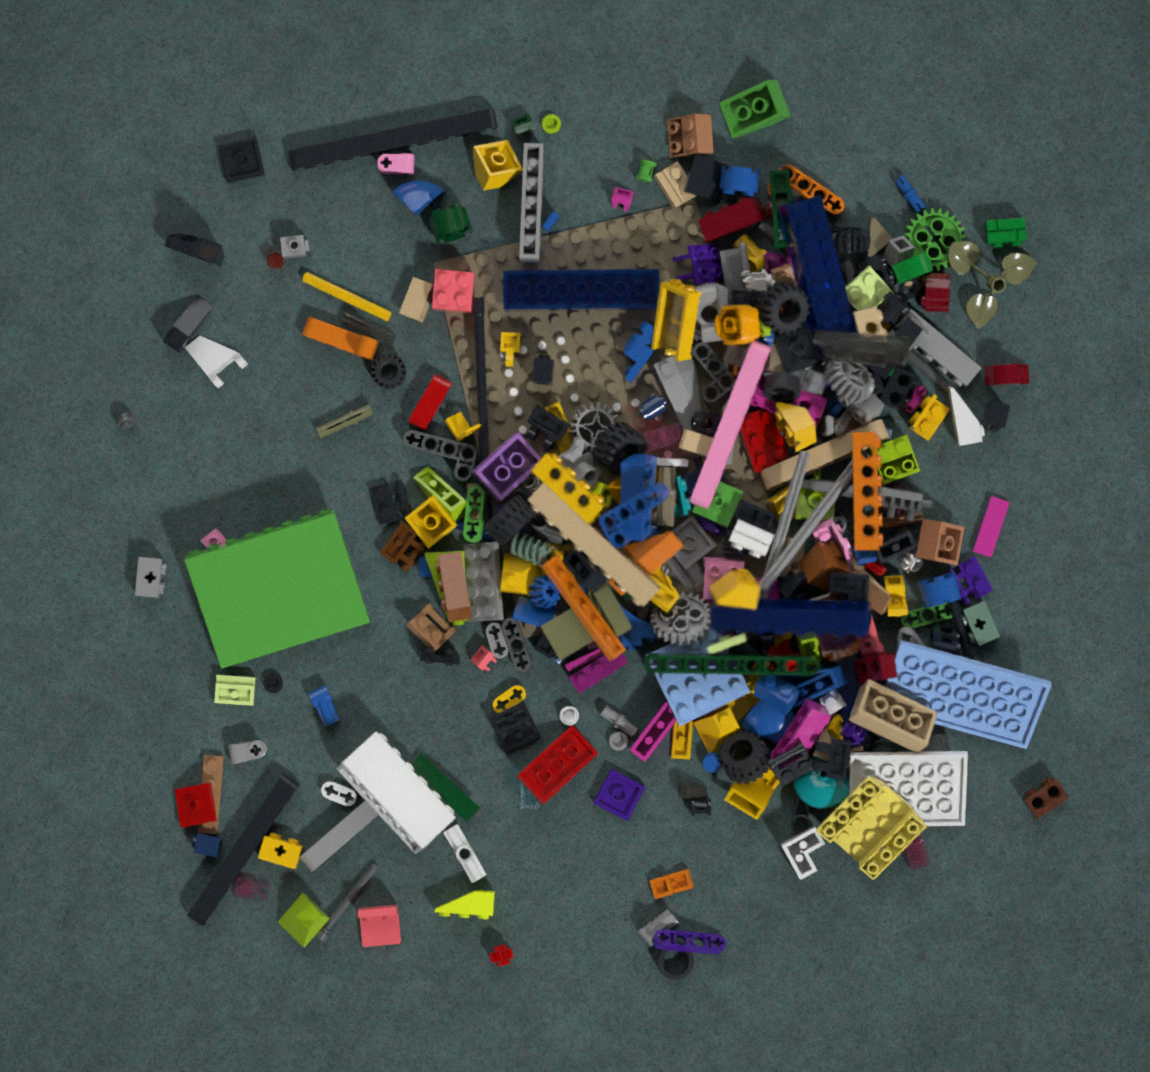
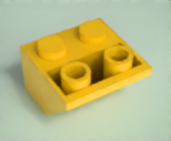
M781 402L775 404L776 412L774 414L777 419L775 423L778 430L786 435L785 440L789 447L793 446L797 452L817 442L815 422L806 408Z

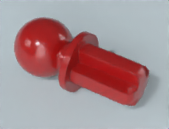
M878 561L861 564L865 565V570H870L879 577L883 576L887 570Z

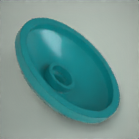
M811 756L813 762L815 760L828 763L827 760ZM848 769L846 780L822 777L820 774H826L827 771L811 770L793 781L795 791L799 798L810 806L816 808L837 806L848 797L850 792Z

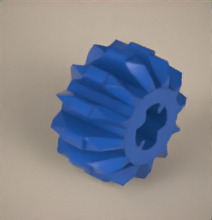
M547 575L536 577L533 579V583L529 585L531 591L528 593L532 595L530 601L535 602L537 607L549 608L557 605L556 600L561 599L558 595L559 590Z

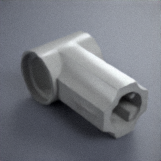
M666 909L653 921H649L644 928H640L638 933L651 947L653 945L652 937L656 931L661 929L669 930L678 923V920L669 909Z

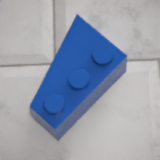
M840 665L820 667V670L815 675L780 676L782 680L788 684H793L799 690L797 703L794 707L803 704L806 699L812 700L848 683Z

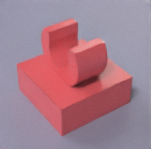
M483 645L470 659L482 671L484 669L490 671V668L487 666L490 661L497 662L494 658L495 655Z

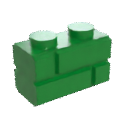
M1025 217L986 220L984 222L986 245H991V248H1001L1003 244L1010 243L1011 247L1022 246V242L1027 240Z

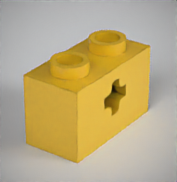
M270 832V835L264 836L258 859L296 869L303 845L299 844V840L289 838L286 841L281 839V835ZM281 845H283V849L286 850V852H283L281 855H279V851L276 850V848H279Z

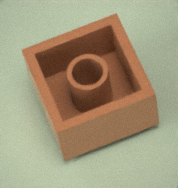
M923 519L916 557L939 563L958 565L965 527Z

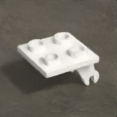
M761 269V272L751 273L746 270L741 273V276L748 275V277L742 279L743 282L750 283L745 285L748 289L766 291V286L769 284L773 286L775 282L771 274H767L765 269Z

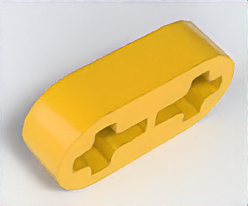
M520 685L512 686L494 700L493 709L497 713L504 711L501 708H496L498 700L502 702L506 699L509 700L505 705L506 709L519 704L525 699V689ZM513 689H521V699L515 697L511 700L509 698L514 694Z

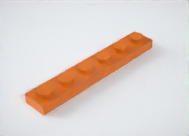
M556 555L541 566L608 660L612 661L623 653L626 649L559 556Z

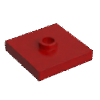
M211 783L175 789L180 828L217 821Z

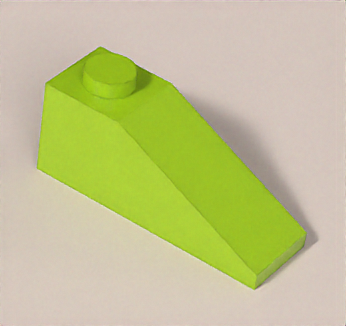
M427 466L413 477L428 498L434 495L455 522L465 516L466 500L431 468Z

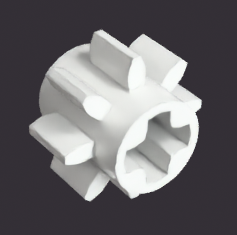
M915 549L899 557L900 563L898 565L907 573H910V571L916 572L922 567L923 562L921 558L916 557L917 550Z

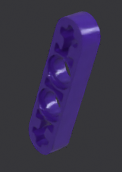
M661 929L656 931L652 937V944L660 950L720 954L726 947V940L718 934ZM675 938H682L684 945H679ZM694 939H699L703 946L695 945Z

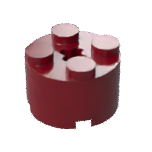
M927 273V275H923L922 287L923 290H926V295L922 294L921 306L922 309H925V312L949 313V307L945 306H949L951 274Z

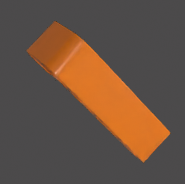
M783 165L779 169L789 170L792 173L790 188L829 215L837 216L842 213L844 201L840 197L791 165ZM801 180L806 181L808 188L805 190L800 189L798 182ZM769 184L768 189H767V194H768V196L771 198V191H770V184ZM816 191L822 192L824 199L821 201L816 200L814 193ZM828 196L831 197V199L829 200L830 203H839V209L833 211L832 205L830 203H827L826 206L823 205L826 202Z
M312 317L307 318L302 335L332 345L335 348L365 357L371 361L379 344L375 339L358 335Z

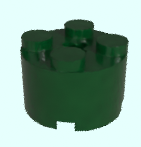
M461 203L450 206V209L444 211L437 209L431 212L432 217L429 221L437 243H440V240H444L445 243L466 237L465 233L467 231L470 234L473 232L465 207H462Z

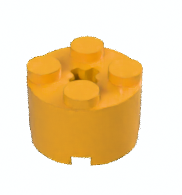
M728 305L720 309L721 313L715 319V330L717 336L724 341V344H749L759 338V319L756 308H752L749 305Z

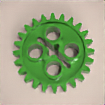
M931 208L930 214L923 210V217L917 213V221L914 219L910 220L913 226H906V229L910 232L904 233V236L915 247L912 257L926 252L931 260L932 268L935 266L936 271L940 270L941 265L946 270L947 263H949V247L944 244V238L950 237L954 243L960 242L967 237V235H961L965 227H958L961 220L955 222L956 215L950 218L948 217L949 211L942 214L941 208H939L937 213ZM938 221L941 223V231L933 229V222ZM925 225L929 228L931 234L934 237H939L938 243L945 250V254L941 252V249L936 242H931L932 236L931 234H929L927 230H925ZM918 233H924L926 235L925 242H919L917 240ZM930 248L937 250L938 255L936 258H931L928 255Z

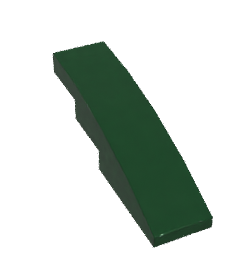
M789 170L769 171L775 248L795 247Z
M422 753L412 762L411 765L415 770L413 772L418 777H423L428 783L427 786L432 791L437 792L441 799L466 822L480 809L469 796Z

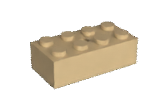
M868 679L859 688L849 721L919 753L928 745L938 712Z

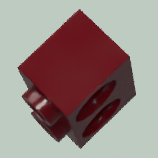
M885 651L874 653V657L873 653L861 655L862 659L854 660L857 683L866 682L868 679L876 681L898 677L894 654L886 655Z

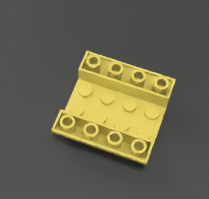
M868 776L816 829V832L829 843L832 841L836 842L857 860L859 868L874 880L927 825L914 808L885 782Z

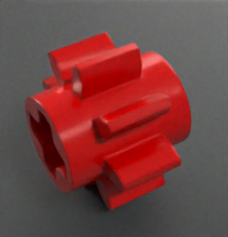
M506 944L492 947L493 952L489 953L491 963L496 962L497 967L511 963L510 959L514 957L512 948L507 949Z

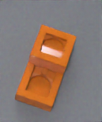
M689 869L649 880L655 899L694 888Z

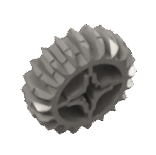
M838 354L826 366L825 378L828 380L827 383L832 386V390H835L837 395L839 394L842 399H847L849 403L853 402L856 404L865 401L875 387L873 384L874 379L871 378L872 374L867 371L868 368L864 367L863 363L858 362L857 358L853 359L851 355Z
M592 402L589 403L590 409L582 405L584 412L577 409L576 413L579 417L574 415L571 417L576 421V423H570V427H575V430H571L569 433L576 434L572 441L578 437L584 440L580 435L579 429L589 431L591 434L590 443L584 440L583 452H586L589 447L591 448L590 453L593 454L596 448L597 437L604 431L597 430L595 438H593V430L590 431V428L587 427L593 426L596 418L598 419V427L601 426V429L609 428L600 423V413L604 414L613 425L615 424L614 420L619 418L618 415L611 416L614 412L613 408L609 412L606 411L608 408L607 404L601 409L600 402H597V408H593ZM595 412L591 423H580L584 416Z

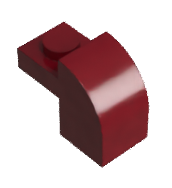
M1003 364L984 367L986 386L1029 384L1028 364Z

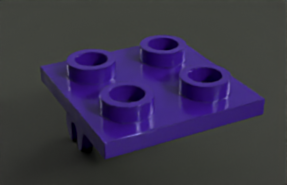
M718 244L687 246L689 254L672 258V262L691 259L693 273L677 276L675 279L682 281L693 278L694 285L707 282H724Z

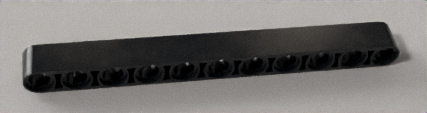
M485 109L288 151L291 170L297 171L298 168H313L318 164H332L337 160H351L356 156H370L375 152L385 153L392 151L391 149L394 148L404 149L414 144H428L429 141L437 140V142L447 140L448 137L452 136L456 138L462 137L471 132L476 134L486 132V129L493 128L495 130L498 129L495 110Z

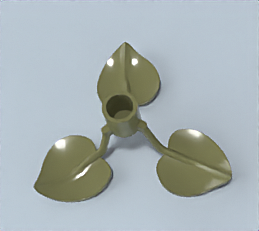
M970 241L954 242L948 250V260L951 267L956 272L962 274L967 273L970 267H972L987 278L986 284L990 290L985 292L984 296L979 293L972 295L966 304L968 317L974 326L980 329L990 321L998 307L997 299L988 295L995 294V292H1003L1006 288V281L1014 285L1021 284L1022 280L1029 277L1037 262L1026 254L1010 253L1001 262V266L1004 269L1001 272V277L995 274L990 276L974 265L979 259V249L974 243Z

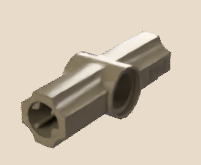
M659 467V483H663L668 487L669 496L658 504L657 526L674 525L676 468Z

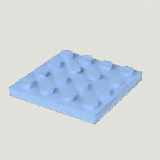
M717 622L712 623L713 627L709 628V634L704 633L703 639L697 637V642L690 640L689 645L686 641H683L682 645H679V641H676L673 645L671 643L652 653L709 654L707 647L719 643V638L723 637ZM726 648L712 654H730L728 652L730 649ZM652 658L649 660L652 668L659 665L657 659ZM670 659L667 664L669 667L675 668L679 662L676 659ZM690 659L687 665L690 668H695L698 665V661ZM710 659L707 662L709 668H715L718 665V662L714 659ZM731 659L726 665L728 668L733 669L737 666V663ZM654 673L680 726L750 692L742 674Z

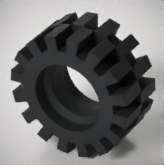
M385 354L380 355L374 360L371 366V375L375 383L380 387L394 389L405 380L406 366L398 356ZM386 364H392L396 368V375L391 379H386L381 374L382 367Z

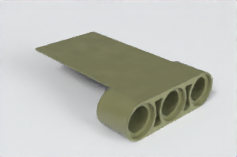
M606 582L596 593L587 589L590 601L616 637L631 629L628 618ZM572 608L540 626L560 660L594 641Z

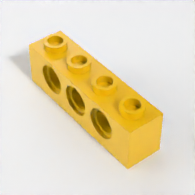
M546 453L531 471L587 524L593 523L607 507L604 503L605 499L598 493L594 494L590 490L591 486L586 481H580L576 477L577 473L568 466L566 468L561 463L563 460L557 454ZM555 468L560 471L558 479H555L552 475ZM568 482H572L574 484L575 488L573 492H569L567 490L566 486ZM583 495H586L589 499V503L586 506L581 503Z

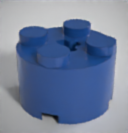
M722 166L720 189H723V193L735 194L736 190L742 191V195L754 196V192L758 193L761 169H756V173H753L752 168L730 166V170H726V166Z
M955 572L917 581L922 604L925 608L961 599Z

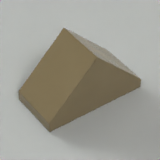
M870 218L869 220L871 244L867 250L866 258L874 256L888 244L889 240H892L891 236L875 218Z

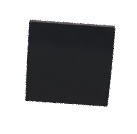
M694 154L684 192L719 203L722 189H720L722 166H726V170H728V165Z
M521 702L489 717L505 753L540 737L525 702Z

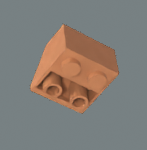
M690 114L667 119L670 158L692 157L694 154L703 156L714 153L711 115Z

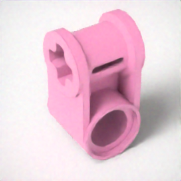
M383 154L378 158V169L384 174L403 175V173H409L408 175H414L413 154ZM384 160H388L391 163L388 165V168H384V165L381 164L384 163Z

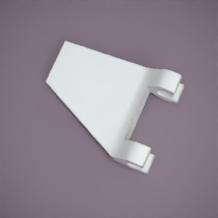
M198 336L185 347L217 388L224 384L217 374L234 360L242 369L248 365L238 352L202 336Z

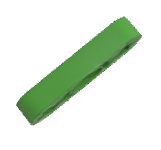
M479 486L471 487L467 493L463 535L471 543L479 542L483 535L487 494ZM477 490L481 494V497L477 498V503L481 504L480 507L476 505L471 506V503H476V498L473 497V494H476ZM474 509H478L480 512V516L476 520L470 518V513ZM469 522L473 524L479 523V526L474 525V531L477 532V535H474L473 539L468 535L469 532L473 531V526L469 525Z
M950 602L937 605L938 610L944 609V605L946 604L948 607H950ZM937 606L922 607L908 611L910 617L917 616L915 612L919 611V618L922 623L918 624V620H914L912 625L909 626L908 623L904 622L907 615H902L900 622L903 627L915 628L950 619L953 617L952 611L949 612L950 615L948 616L946 613L939 614L941 618L937 619V611L934 608ZM926 609L933 612V618L930 621H926L923 618V612Z

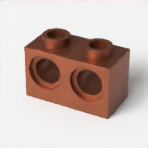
M1048 777L1040 783L1041 787L1036 790L1032 788L1024 793L1025 797L1022 800L1035 819L1038 820L1069 799L1057 778L1051 779ZM1051 786L1057 788V794L1053 797L1048 795V789ZM1035 797L1041 799V805L1037 808L1032 806V800Z

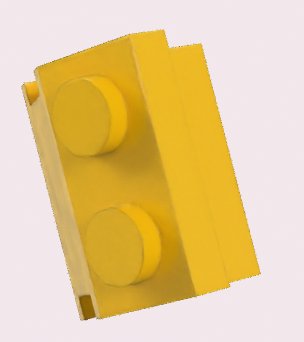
M769 766L767 767L768 772L763 773V777L761 779L757 778L754 783L752 781L749 784H744V782L738 784L736 781L734 784L732 783L724 800L757 820L765 810L775 788L780 782Z

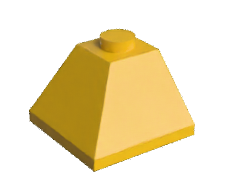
M508 140L473 147L475 176L483 191L500 188L523 172V168Z
M505 553L500 592L530 595L528 593L531 591L529 585L533 583V579L541 576L542 567L538 564H533L531 561H526L525 557L520 558L518 555Z
M728 705L693 722L708 753H718L720 745H724L723 741L729 739V735H735L738 731H741Z

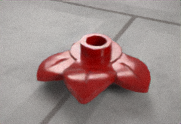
M790 639L781 641L777 647L771 646L768 654L800 655L798 652H791ZM769 660L771 663L770 669H774L777 666L776 661ZM789 660L786 663V668L792 669L797 663Z

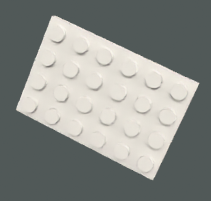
M967 751L919 753L850 752L849 795L868 776H872L885 782L907 801L927 826H965Z

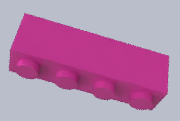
M806 699L785 734L772 751L771 757L774 759L797 746L796 743L802 741L809 754L810 748L818 740L823 728L829 723L831 715L826 706Z

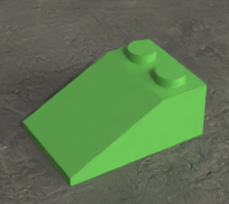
M778 80L764 81L719 102L732 139L773 125L791 116Z

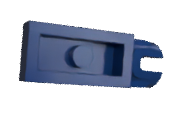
M645 320L638 327L643 335L634 333L624 346V355L635 363L634 366L630 364L624 372L627 375L625 380L629 383L634 381L654 353L648 347L652 345L654 327Z

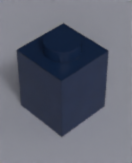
M198 833L197 836L193 837L192 841L194 853L218 857L222 837Z

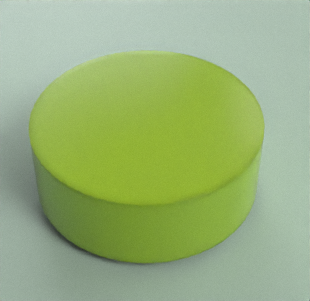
M554 114L546 115L542 120L543 130L548 134H554L559 131L561 127L559 117Z

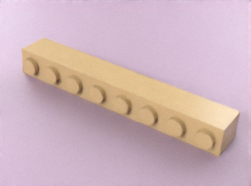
M542 483L528 499L531 503L530 507L537 513L541 512L546 516L544 520L548 524L559 528L558 532L565 539H571L574 542L573 546L581 553L584 551L589 556L587 559L595 566L598 564L603 569L602 573L609 579L613 578L617 582L616 586L623 592L627 591L632 596L631 600L638 606L640 604L645 606L662 588L622 550L612 546L608 538L592 523L587 524L545 483Z

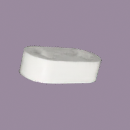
M332 781L326 782L322 786V795L329 800L345 806H351L357 800V793L351 788ZM333 785V789L338 791V795L334 793L327 795L325 787ZM348 792H351V796L354 797L353 801L349 800V802L347 803L345 802V798L340 796V794H347Z

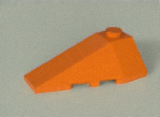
M670 531L652 536L644 541H634L619 549L645 573L650 575L682 549L684 544ZM608 578L609 583L621 596L627 593V591L623 592L616 586L617 582L613 578Z

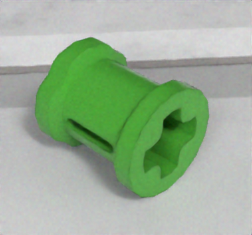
M640 159L641 165L636 179L652 183L651 177L657 163Z

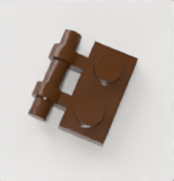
M402 522L380 551V554L394 564L399 559L403 560L404 563L400 568L407 572L410 567L415 565L416 562L414 561L420 553L426 550V545L422 540L419 543L415 541L417 533ZM411 544L415 548L409 556H406L404 552Z

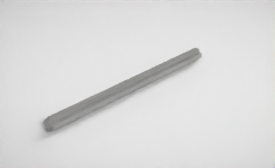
M862 449V455L868 458L869 453ZM853 459L760 581V589L765 592L769 590L853 478Z
M800 451L763 577L781 555L809 461L810 453ZM771 587L766 592L759 589L757 607L753 609L752 618L762 619Z

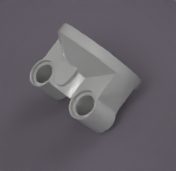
M707 282L695 287V290L702 292V295L699 299L695 330L702 335L703 343L722 341V338H719L716 334L715 320H705L701 316V311L705 306H714L719 316L721 313L720 309L728 306V288L718 283Z

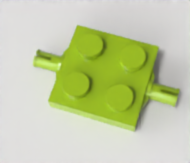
M818 470V475L817 471L814 472L813 479L810 480H821V470ZM800 488L795 505V519L807 520L826 493ZM835 502L820 522L831 518L834 521Z

